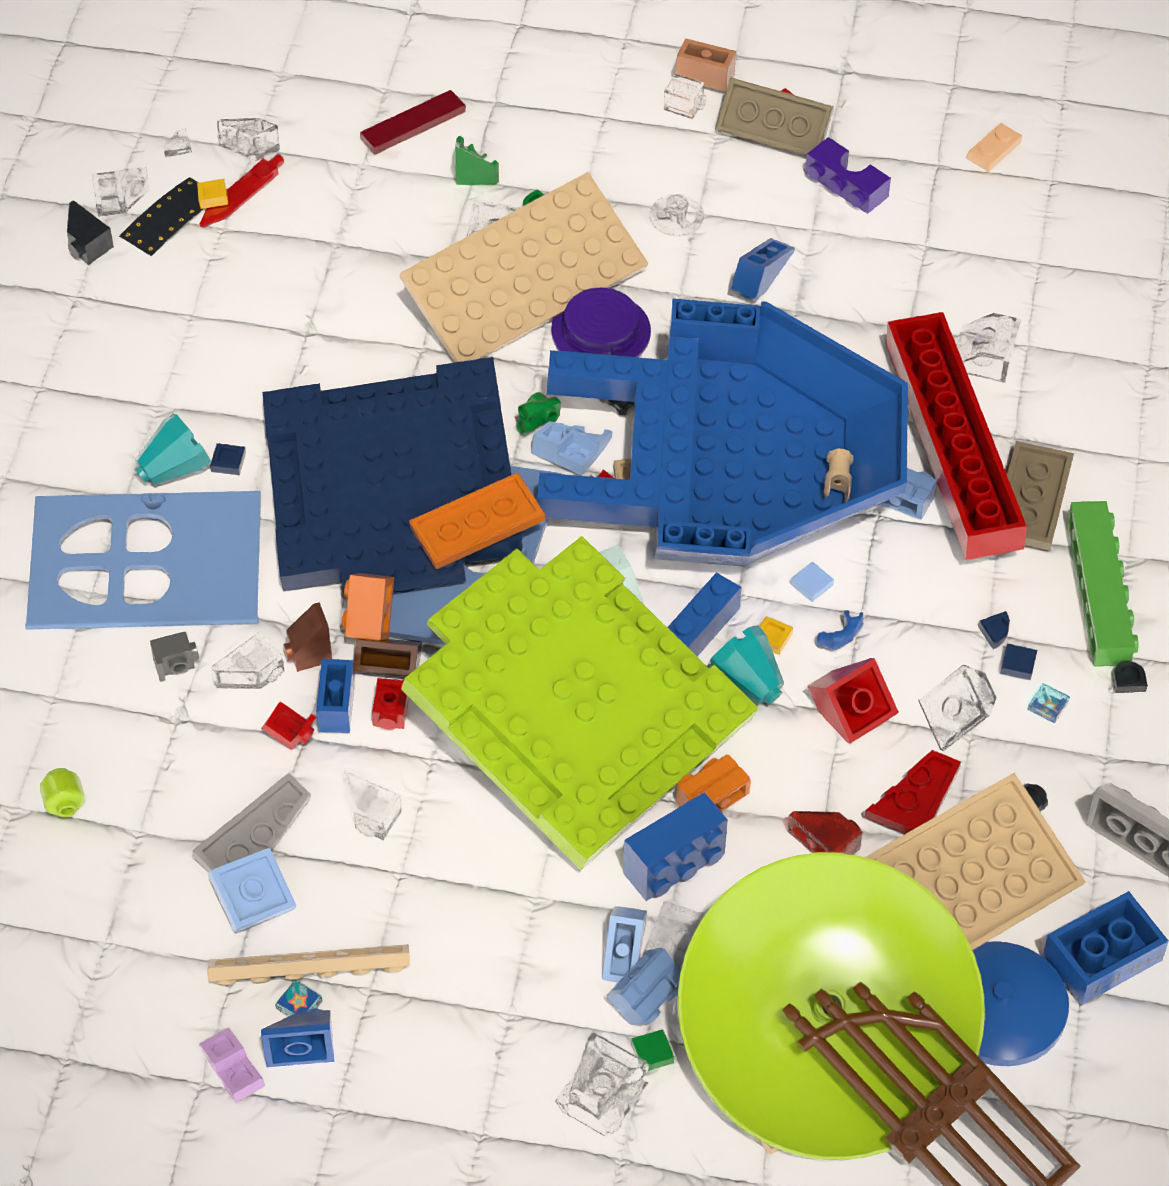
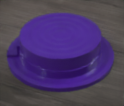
M600 287L587 289L575 295L566 305L564 314L553 319L551 334L553 343L558 351L640 357L650 342L651 325L644 310L629 296L615 289Z

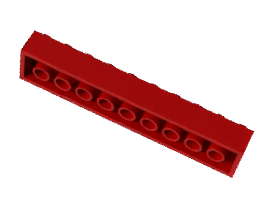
M944 312L888 321L886 346L898 378L908 383V406L935 479L938 480L937 485L965 560L1024 550L1027 530L1026 522Z

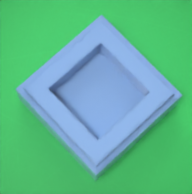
M812 561L791 578V585L813 602L834 586V579Z

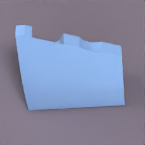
M549 421L534 433L531 453L582 475L604 451L612 438L613 431L604 429L602 435L585 433V426H568L563 423Z

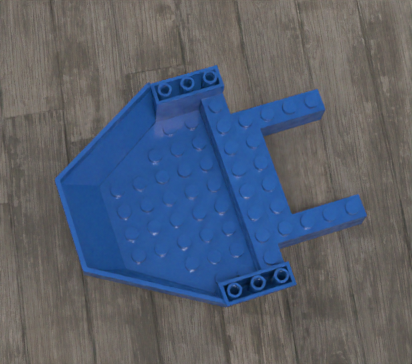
M673 298L666 360L550 350L546 395L634 402L629 480L539 472L537 502L548 519L656 527L654 559L745 567L758 559L905 492L907 484L908 383L767 301H761V306ZM835 449L848 450L854 456L849 471L852 476L851 493L846 503L844 502L845 493L840 490L830 488L828 497L825 498L824 496L825 475L829 471L827 453Z

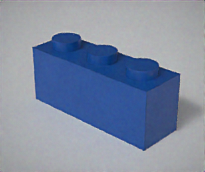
M716 572L669 624L668 628L698 657L740 609L742 587Z

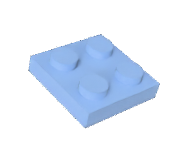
M270 848L210 870L208 874L235 933L295 910L297 906Z

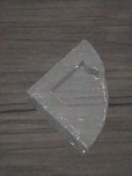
M186 127L176 130L174 135L168 141H165V158L192 153Z

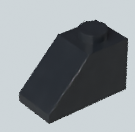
M72 200L69 202L66 231L69 242L68 249L75 258H80L89 265L114 247L111 228L76 201Z

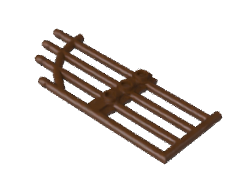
M859 982L854 986L853 990L861 1000L865 1001V1005L871 1011L847 1014L836 1001L832 1000L829 993L821 988L814 996L817 1002L826 1008V1011L834 1020L818 1028H815L805 1016H801L800 1011L794 1005L789 1003L783 1008L782 1011L785 1016L794 1022V1026L804 1036L796 1042L797 1046L803 1052H807L814 1046L892 1130L884 1139L900 1158L902 1157L909 1165L917 1157L942 1186L962 1185L927 1149L940 1135L950 1143L989 1186H1008L951 1125L965 1111L1035 1186H1062L1082 1167L929 1004L925 1003V999L917 992H912L907 999L911 1006L919 1011V1014L888 1009L875 994H871V990L865 984ZM883 1023L941 1086L926 1098L859 1026ZM905 1026L936 1031L965 1064L951 1076ZM844 1030L910 1100L916 1109L901 1121L832 1047L826 1038ZM989 1089L1062 1165L1048 1179L976 1103Z

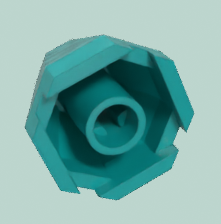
M172 413L161 422L137 456L135 462L138 467L134 470L144 483L150 481L153 485L201 470L210 464L211 460L200 442L197 443L194 439L195 435L177 414Z
M759 625L742 631L746 636L743 639H738L736 636L730 639L711 657V664L707 666L711 668L715 665L753 702L758 705L767 702L769 705L783 694L780 689L784 685V680L767 635Z

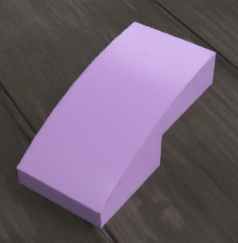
M229 1027L199 1043L206 1059L235 1103L265 1087L263 1077L248 1059L244 1047Z

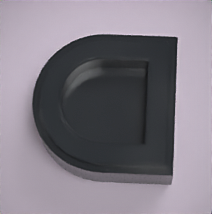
M1124 661L1115 667L1113 674L1115 693L1147 691L1146 674L1141 665L1133 661Z

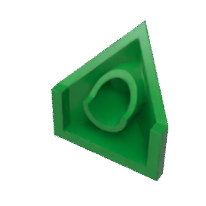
M461 135L458 136L455 143L457 185H496L499 183V162L496 160L493 162L484 160L487 157L486 153L482 156L479 155L472 143L469 146H464V138Z

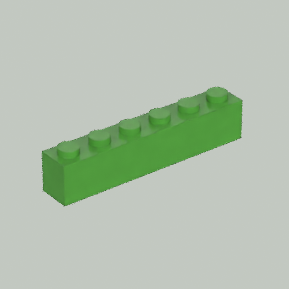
M1107 501L1071 502L1067 523L1093 666H1117L1121 662L1132 661L1133 654L1138 653L1139 642L1137 634L1133 635L1132 633L1134 615L1132 609L1128 610L1127 607L1129 589L1127 585H1123L1122 581L1124 577V563L1122 560H1118L1119 538L1113 535L1115 528L1114 513L1109 512Z

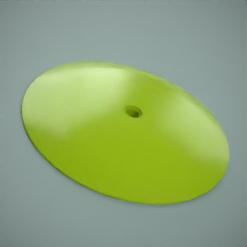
M817 852L780 859L758 868L732 885L715 901L694 932L684 956L678 987V1017L686 1054L701 1085L717 1107L732 1122L763 1143L786 1153L805 1158L853 1160L867 1158L892 1150L891 1145L884 1139L892 1130L814 1046L807 1052H803L797 1046L796 1042L804 1036L794 1026V1022L785 1016L782 1010L789 1003L794 1005L800 1011L801 1016H805L815 1028L834 1020L823 1011L822 1006L814 996L822 988L829 993L832 1000L836 1001L847 1014L871 1011L865 1005V1001L861 1000L853 990L855 985L862 982L871 990V994H875L888 1009L919 1014V1011L914 1009L907 999L915 991L925 999V1003L929 1004L978 1056L985 1020L981 975L975 955L965 934L946 907L928 889L896 868L873 859L844 853ZM883 1023L859 1026L926 1098L941 1086ZM905 1026L951 1076L965 1064L936 1031ZM844 1030L826 1038L832 1047L901 1121L916 1109L910 1100Z

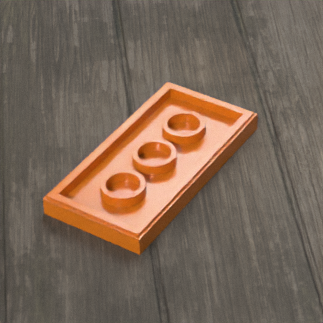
M517 472L409 520V524L435 569H439L545 521L546 517L544 511Z

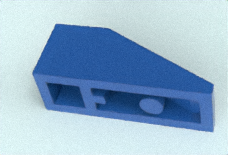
M769 238L739 258L731 289L739 292V295L744 298L757 299L767 292L793 255L795 247Z

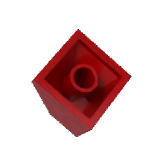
M869 658L832 670L807 686L819 713L850 744L899 713L875 658Z

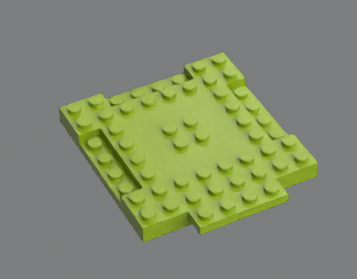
M580 536L541 569H538L520 550H514L431 616L426 625L446 645L406 676L401 687L406 695L580 870L673 790L685 775L691 774L749 723L759 709L715 665L711 668L706 666L623 584L625 577L583 536Z

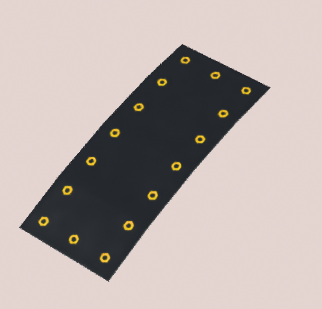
M188 177L176 185L136 218L119 237L152 257L177 231L204 210L201 209L197 186L199 182Z

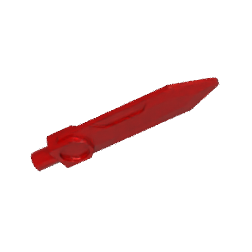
M276 154L269 161L264 158L261 159L252 169L227 189L228 205L206 208L199 223L200 227H206L226 219L261 188L279 175L278 167L284 163L283 157L280 154Z

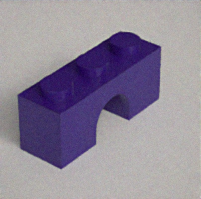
M827 137L807 153L805 173L811 179L818 181L830 189L831 192L851 203L854 207L869 214L889 197L891 177L871 164L861 171L847 170L849 150L830 137Z

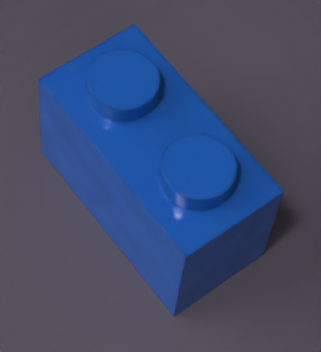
M322 659L316 709L319 732H351L355 690L353 660Z

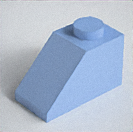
M614 906L610 915L603 980L619 982L639 961L644 940L647 910Z

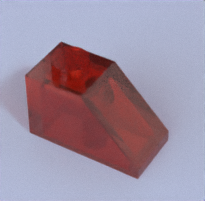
M793 811L789 814L787 832L811 853L827 852L854 855L861 848L863 832L859 825L852 819H847L840 812Z

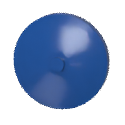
M992 941L973 950L981 975L985 1005L984 1031L978 1057L985 1064L1010 1067L1030 1063L1047 1054L1060 1040L1069 1014V997L1060 974L1043 956L1018 944Z

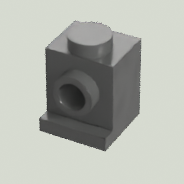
M186 631L149 640L160 682L166 681L165 676L180 674L195 668L194 661L199 660V654L195 641L189 643Z

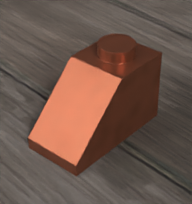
M320 602L312 604L286 630L288 643L283 644L284 653L288 662L293 660L297 672L320 666L322 659H332L329 625Z

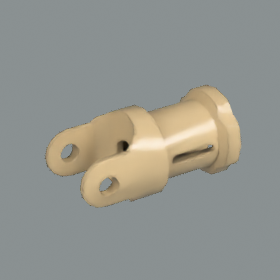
M835 449L827 453L829 471L825 475V498L828 497L830 488L844 492L845 503L850 498L852 476L849 471L854 458L850 451Z

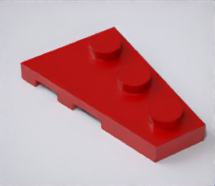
M931 750L907 772L906 777L895 787L892 785L885 792L884 797L876 804H871L865 810L864 817L905 834L937 816L960 770L962 761Z

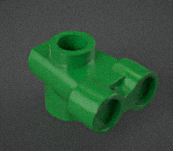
M541 392L531 395L526 403L518 406L520 419L517 421L516 426L519 433L526 435L549 421L556 422L560 416L561 401L556 396L547 398Z

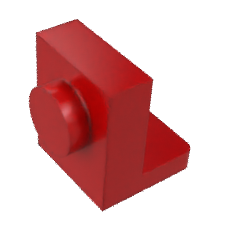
M279 701L261 729L292 750L299 742L305 744L315 731L311 725L316 716L311 713L305 719Z

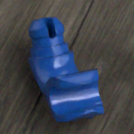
M845 610L844 629L830 633L819 632L817 644L820 647H828V649L835 651L852 642L864 625L863 612H860L857 617H851L849 615L850 611Z

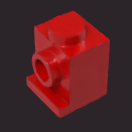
M377 678L372 709L373 726L387 730L405 728L410 698L401 689L404 680Z

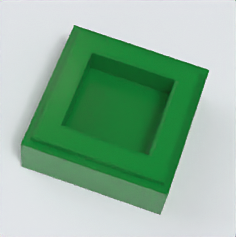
M663 1029L631 1038V1045L642 1073L674 1063L675 1057Z

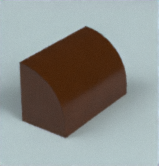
M358 638L355 644L354 671L408 676L419 667L422 642L396 639L376 641Z

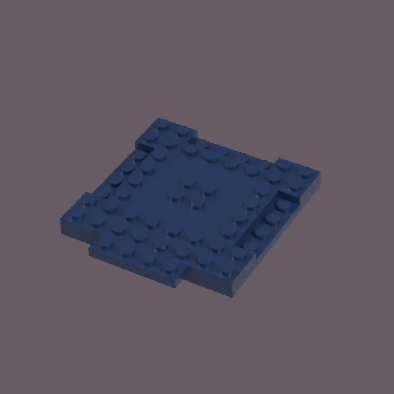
M493 357L436 365L437 373L329 390H321L320 383L262 392L276 520L275 533L279 575L283 592L342 583L344 594L346 581L349 580L350 575L357 573L394 577L393 592L466 581L465 563L504 558L516 549L522 551L521 532L439 569H435L409 524V520L512 475Z

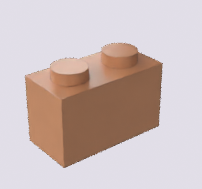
M685 38L677 54L676 79L726 92L730 78H733L735 75L736 51Z

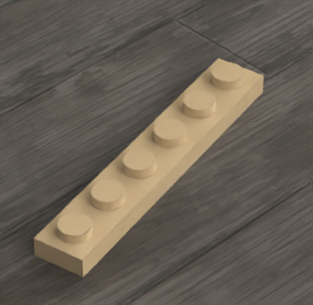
M409 944L210 959L208 979L209 981H217L219 985H229L236 983L237 979L250 978L252 982H265L270 980L272 976H284V979L294 980L310 973H317L319 977H331L336 975L337 971L349 970L352 974H366L375 968H384V971L396 972L403 970L404 966H410Z

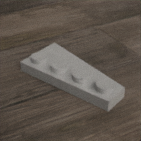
M287 773L192 850V856L210 872V870L267 848L273 851L309 802L311 793L290 773Z

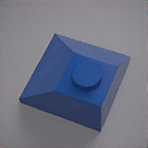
M313 1008L305 1012H297L261 1029L267 1068L335 1062L331 1010Z

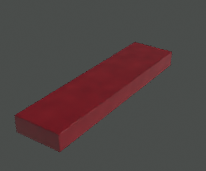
M450 89L361 131L360 139L375 155L466 112V105Z

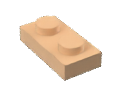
M1000 123L968 151L967 160L990 172L1021 144L1023 135Z

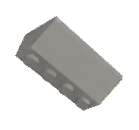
M1112 783L1098 786L1094 792L1086 826L1169 878V818L1162 815L1155 807L1146 805L1133 797L1126 789L1119 788Z

